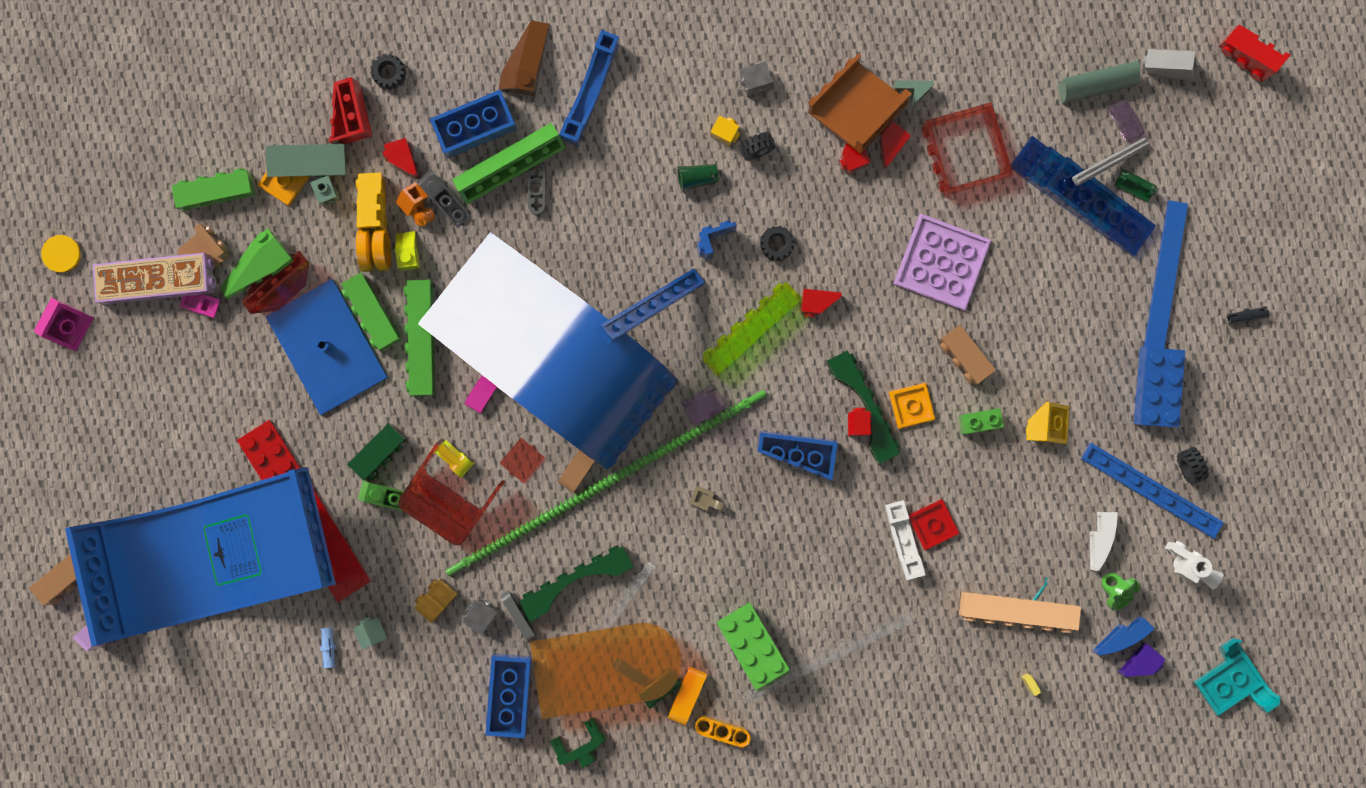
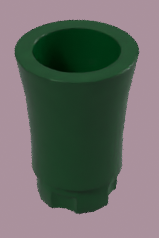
M716 164L677 166L681 192L719 182Z

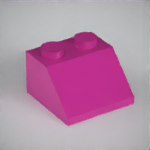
M51 297L34 332L40 337L77 351L94 317Z

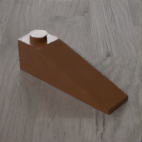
M530 21L502 70L498 90L536 97L549 23Z

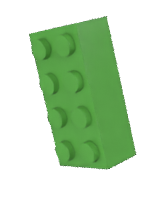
M750 602L716 622L758 693L791 674L790 669Z

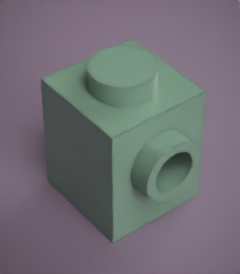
M321 175L316 177L315 181L310 182L318 204L322 207L340 200L333 180L329 176Z
M367 617L359 621V626L353 628L362 649L387 639L379 617L373 620Z

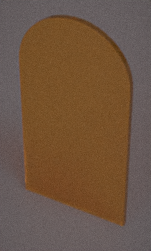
M634 623L530 642L542 719L655 700L665 695L675 685L682 666V654L676 640L668 631L652 623Z

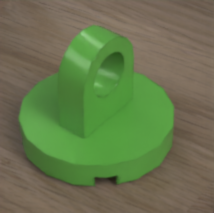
M1107 573L1102 577V588L1110 596L1107 606L1112 611H1118L1132 602L1134 598L1132 595L1135 592L1139 593L1141 588L1140 582L1135 578L1124 581L1115 573ZM1108 580H1114L1117 584L1115 586H1109L1106 584V582Z

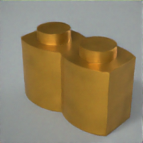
M442 578L438 581L434 579L428 586L430 590L427 594L424 595L422 593L415 600L417 605L414 609L430 623H433L459 594Z

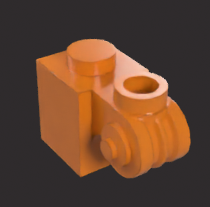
M416 182L401 191L396 204L407 216L411 215L418 226H425L435 219L433 210L424 207L428 195Z

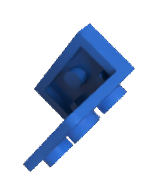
M731 220L720 223L719 227L713 228L708 226L702 228V232H699L698 235L699 242H697L699 256H703L704 260L711 259L713 250L709 239L735 232L736 222L731 223Z

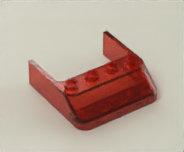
M441 438L435 443L400 496L398 504L401 510L449 543L461 545L478 524L505 484V481L502 480L497 485L483 508H478L427 473L428 465L445 441Z

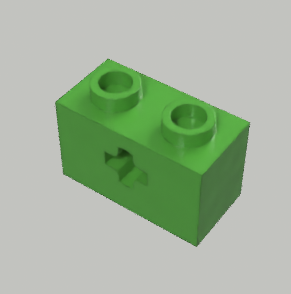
M1000 408L958 416L961 434L1004 427Z

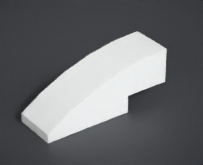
M1097 512V531H1090V570L1099 571L1111 550L1116 533L1118 512Z

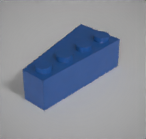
M759 430L757 451L833 480L838 442L831 439Z

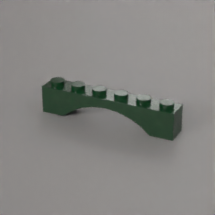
M847 350L827 360L826 364L833 378L851 388L859 396L866 410L871 412L869 449L876 463L881 464L899 455L898 450L901 448L898 441L892 439L890 432H892L891 427L887 421H883L881 417L883 412L878 404L875 405L872 399L874 394L870 387H866L864 383L866 378L861 370L858 371L855 365L857 360L854 354H849Z
M616 545L608 549L609 554L603 557L599 554L591 558L592 563L586 566L582 563L574 567L575 572L568 575L566 571L557 576L558 580L552 584L550 581L545 582L539 586V591L534 593L533 590H530L523 594V599L519 602L529 621L531 622L549 612L557 595L573 581L595 574L618 576L633 568L634 565L624 546L619 547Z

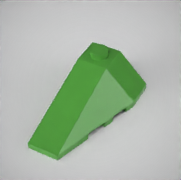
M268 228L264 232L259 233L251 242L220 288L224 296L229 299L246 290L249 284L262 282L263 277L271 274L273 276L293 262V259L283 243Z

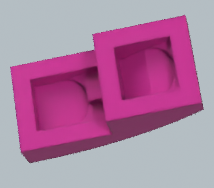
M204 294L183 296L179 307L215 318L221 300Z
M482 375L470 392L464 405L481 414L498 387Z

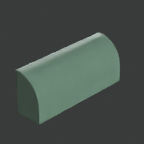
M1139 60L1064 78L1057 86L1061 103L1064 104L1136 86L1140 80Z
M344 144L265 146L267 177L346 175V148Z

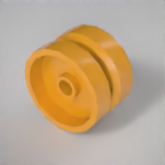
M375 229L373 235L370 230L357 231L356 256L361 272H371L374 270V267L378 271L390 270L392 262L391 243L387 229Z

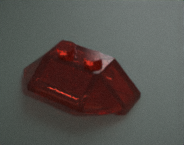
M297 251L294 254H290L293 262L273 276L271 274L263 277V281L258 284L253 282L246 297L242 300L243 305L250 314L278 311L306 286L309 262L302 252Z

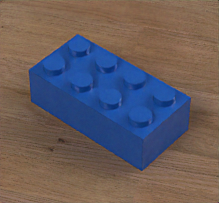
M501 90L430 118L441 148L447 158L517 130Z
M1140 347L1134 424L1179 427L1186 350Z
M493 654L491 656L485 736L526 737L533 656Z

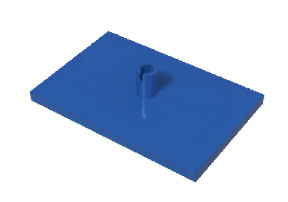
M333 279L328 280L265 316L321 416L388 378Z

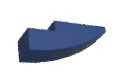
M1138 616L1128 627L1119 624L1092 651L1097 655H1105L1123 650L1145 638L1154 630V627L1144 617Z

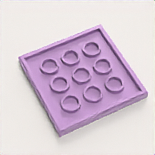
M920 213L893 285L966 311L991 240Z

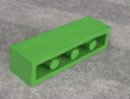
M243 168L235 169L233 173L229 174L221 172L216 173L215 177L208 178L207 176L196 178V181L189 182L188 180L177 182V185H172L175 207L180 211L256 195L252 174Z
M359 273L341 283L344 288L341 291L344 297L352 302L353 306H351V309L356 317L359 316L362 322L360 325L365 333L368 332L371 339L369 341L374 349L378 348L379 351H384L401 341L394 325L363 273Z

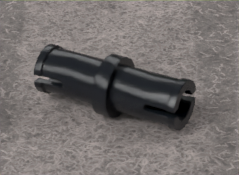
M1267 306L1228 313L1227 320L1230 321L1228 325L1243 322L1252 323L1253 320L1269 318V310H1265Z

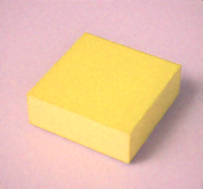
M1026 673L1021 676L1032 695L1036 696L1041 693L1037 683L1030 674Z

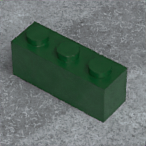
M387 423L347 465L363 481L368 479L371 481L379 474L377 470L382 465L385 467L392 461L391 456L395 452L399 453L406 447L405 442L407 439L392 424Z

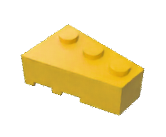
M381 172L358 174V180H356V189L358 191L357 228L360 230H370L371 233H374L375 229H387L385 176Z

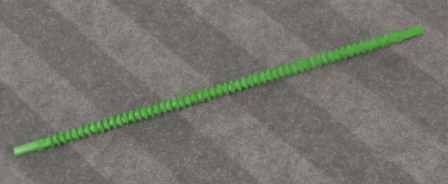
M762 390L748 399H743L739 404L735 403L734 407L729 406V410L724 409L725 412L723 413L720 411V415L715 414L714 418L710 417V420H705L704 424L701 422L700 426L696 425V428H691L690 432L682 433L681 437L676 436V440L671 439L672 442H666L667 445L665 446L662 444L661 448L657 447V450H652L651 454L643 455L642 459L638 458V461H633L632 465L628 464V467L623 466V470L618 469V473L613 472L614 475H608L607 479L604 477L603 481L599 480V483H594L593 487L585 488L584 492H579V495L574 494V498L570 497V500L565 499V503L560 502L559 506L555 505V508H550L549 512L546 510L545 514L541 513L540 517L536 516L535 520L531 519V522H526V525L521 524V528L516 527L515 531L511 530V533H506L505 537L502 535L501 539L497 538V541H492L491 545L483 546L482 550L477 549V553L472 552L471 556L463 558L459 563L446 569V573L448 576H451L465 567H470L474 562L478 563L479 559L484 560V556L489 557L490 553L494 554V551H499L500 547L503 549L504 545L508 546V543H513L514 539L522 538L523 534L528 535V531L533 532V528L538 529L537 526L539 525L542 527L543 523L547 524L548 520L552 521V518H557L558 514L566 513L567 509L572 510V506L577 507L576 504H581V501L586 502V498L591 499L592 495L596 496V493H601L602 489L605 491L606 487L610 488V485H615L616 481L620 482V479L625 480V476L630 477V473L635 474L634 471H640L639 468L641 467L644 469L645 465L649 466V463H654L655 459L663 458L664 454L668 455V452H673L674 448L678 449V446L683 447V443L688 444V440L693 441L692 438H698L699 434L702 436L703 432L707 433V430H712L713 426L721 425L722 421H727V418L731 419V416H736V413L741 414L743 409L750 408L752 404L765 398L767 394Z

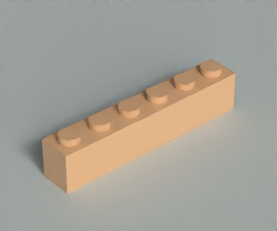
M961 592L959 615L964 616V620L976 621V618H981L985 623L995 624V620L1003 621V625L1014 626V623H1022V627L1033 628L1034 625H1039L1043 630L1053 631V627L1060 628L1061 632L1072 633V630H1079L1081 607Z

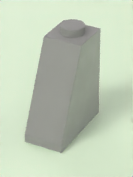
M1148 49L1147 56L1143 58V67H1145L1146 72L1149 74L1196 82L1199 62L1196 51Z

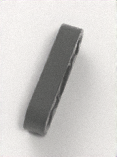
M543 162L539 163L540 168H542V170H539V178L543 177L542 180L536 178V173L532 168L528 170V209L533 215H541L546 209V167ZM533 184H542V190L539 193L533 192ZM532 195L538 197V202L542 205L538 211H535L532 205H535V198H531Z
M508 590L500 595L526 641L530 644L538 639L527 618L523 617L522 610L512 593Z

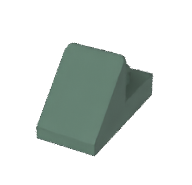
M895 81L893 89L900 94L905 89L911 92L913 108L931 90L934 81Z

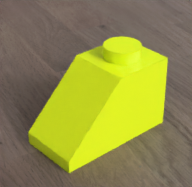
M416 231L396 234L397 268L401 271L420 269Z

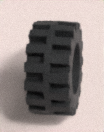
M382 54V57L377 56V60H373V66L370 67V73L374 82L382 89H397V86H401L402 82L406 79V68L403 62L392 54ZM386 65H393L396 68V74L391 79H384L381 76V70Z
M762 132L740 143L739 148L745 161H751L770 153L776 148L770 132Z
M782 226L768 228L760 240L762 253L772 261L785 260L791 255L795 245L791 231ZM774 236L782 237L785 241V248L781 251L772 250L769 245L770 239Z
M1192 447L1178 453L1177 462L1183 477L1187 479L1188 483L1192 485L1209 478L1207 462L1197 448Z

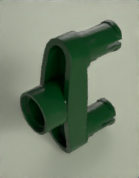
M595 717L583 723L591 736L590 742L572 752L567 751L561 736L549 741L557 755L556 760L559 765L578 760L581 768H584L597 761L593 750L604 743L607 738L604 732H601Z

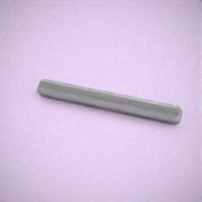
M1142 138L1075 175L1072 180L1075 185H1081L1149 147L1147 139Z

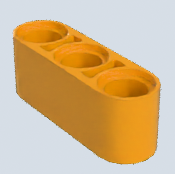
M691 666L687 669L686 676H684L680 690L667 716L668 719L684 726L688 721L707 676V673Z
M704 715L697 718L695 723L696 731L702 736L738 747H745L750 742L751 737L745 727ZM707 721L710 726L708 729L702 730L699 728V723ZM722 726L728 729V733L724 736L717 733V730ZM744 732L747 737L744 741H738L736 735Z

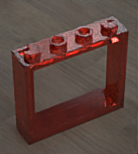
M992 102L924 122L921 128L922 135L928 140L927 152L929 156L933 157V172L938 174L940 180L937 182L940 192H943L944 196L1005 180L1013 175ZM983 114L1000 174L950 188L932 128Z

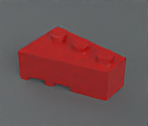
M1239 24L1219 45L1221 52L1225 56L1236 60L1238 67L1248 70L1254 80L1263 82L1275 74L1291 55L1287 52L1283 55L1274 49L1275 45L1272 43L1264 44L1258 40L1260 36Z
M352 77L334 82L332 97L333 116L330 122L332 129L329 143L345 145L373 137L360 82Z

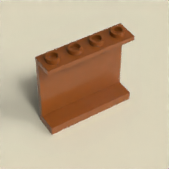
M858 53L854 58H850L842 71L838 70L830 83L824 84L817 96L814 95L808 102V114L861 154L909 104L912 93L907 89L901 94L862 66L860 64L861 55Z

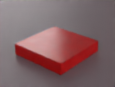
M943 499L908 515L923 550L929 549L959 534Z

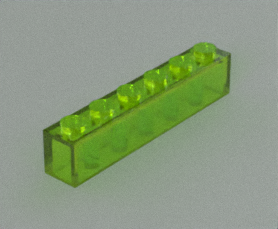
M787 281L783 285L779 283L772 289L774 293L769 298L767 295L758 302L760 306L756 310L750 309L744 315L746 319L742 323L736 322L730 328L732 332L729 335L723 334L716 341L718 343L713 349L709 347L702 354L704 356L702 362L716 377L725 371L801 301V296Z

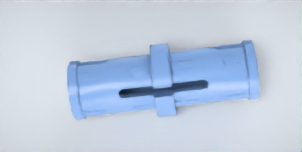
M333 628L320 629L322 640L320 651H322L323 668L336 667L334 657L336 645H334Z

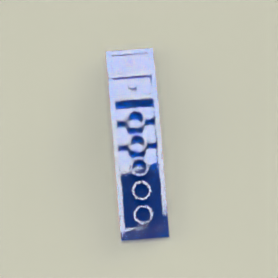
M1034 136L1027 140L1008 166L1042 193L1132 256L1136 255L1156 227L1153 222L1095 177L1079 186L1075 185L1072 178L1085 169L1068 156H1062L1051 146H1045Z

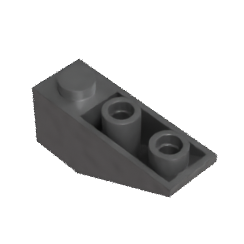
M431 169L416 181L456 228L471 216Z

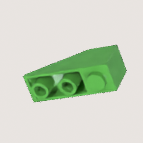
M362 481L358 499L366 503L419 514L423 496Z

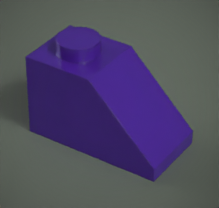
M1141 643L1118 673L1125 677L1154 675L1163 668V663L1166 659L1148 644Z

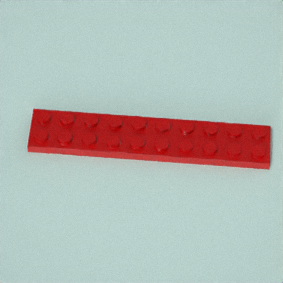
M267 420L237 440L261 480L301 468L271 420ZM314 490L336 585L328 586L338 603L370 583L371 580Z

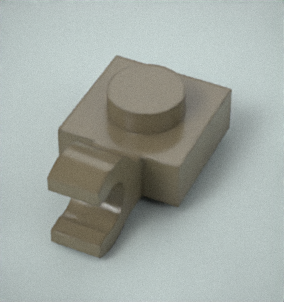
M696 486L689 503L706 511L709 506L722 511L725 505L713 499L715 493Z

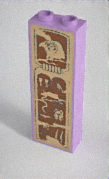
M196 253L93 264L95 303L114 304L212 294L216 287V280L213 277L214 260L212 255Z

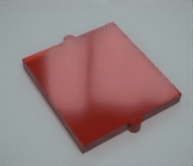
M520 438L501 460L500 464L510 472V475H514L524 483L545 457L535 450V446H531L524 439Z

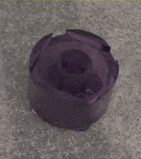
M714 384L681 402L683 409L694 426L727 408Z

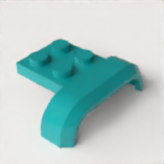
M1231 638L1219 646L1220 653L1225 661L1194 681V684L1217 716L1248 695L1266 713L1280 705V696L1276 695L1267 686L1242 649V640Z

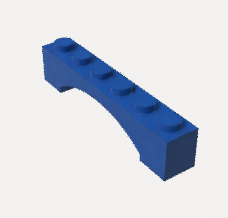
M601 30L580 91L560 131L559 136L562 141L579 147L620 45L619 36Z

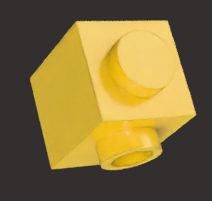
M719 115L710 132V136L731 146L732 142H737L741 133L738 132L739 125H737V121L729 117L726 119Z

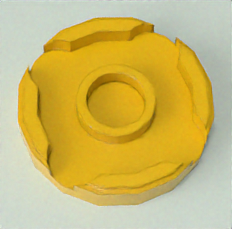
M55 235L44 243L41 250V258L48 269L57 273L69 272L79 264L81 259L80 247L73 238L65 235Z

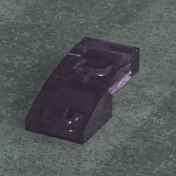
M1126 99L1108 107L1110 115L1118 124L1117 128L1127 143L1144 134L1139 119Z

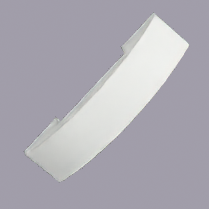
M904 500L885 505L896 551L906 580L925 576Z

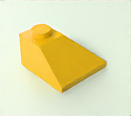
M1046 402L1028 420L1026 440L1067 444L1070 406Z

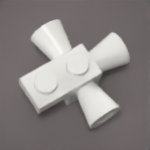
M1179 541L1167 543L1164 549L1178 556L1174 560V573L1192 583H1198L1199 579H1201L1212 590L1219 586L1224 574L1213 570L1212 564L1207 558H1204L1203 555L1195 551L1191 553L1186 550L1187 546Z

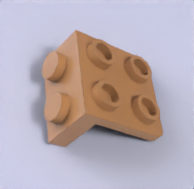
M200 223L194 227L197 234L178 249L179 255L196 253L212 255L215 264L214 269L230 257V254L226 251L228 249L221 240L218 241L214 236L216 233L208 225L204 226Z

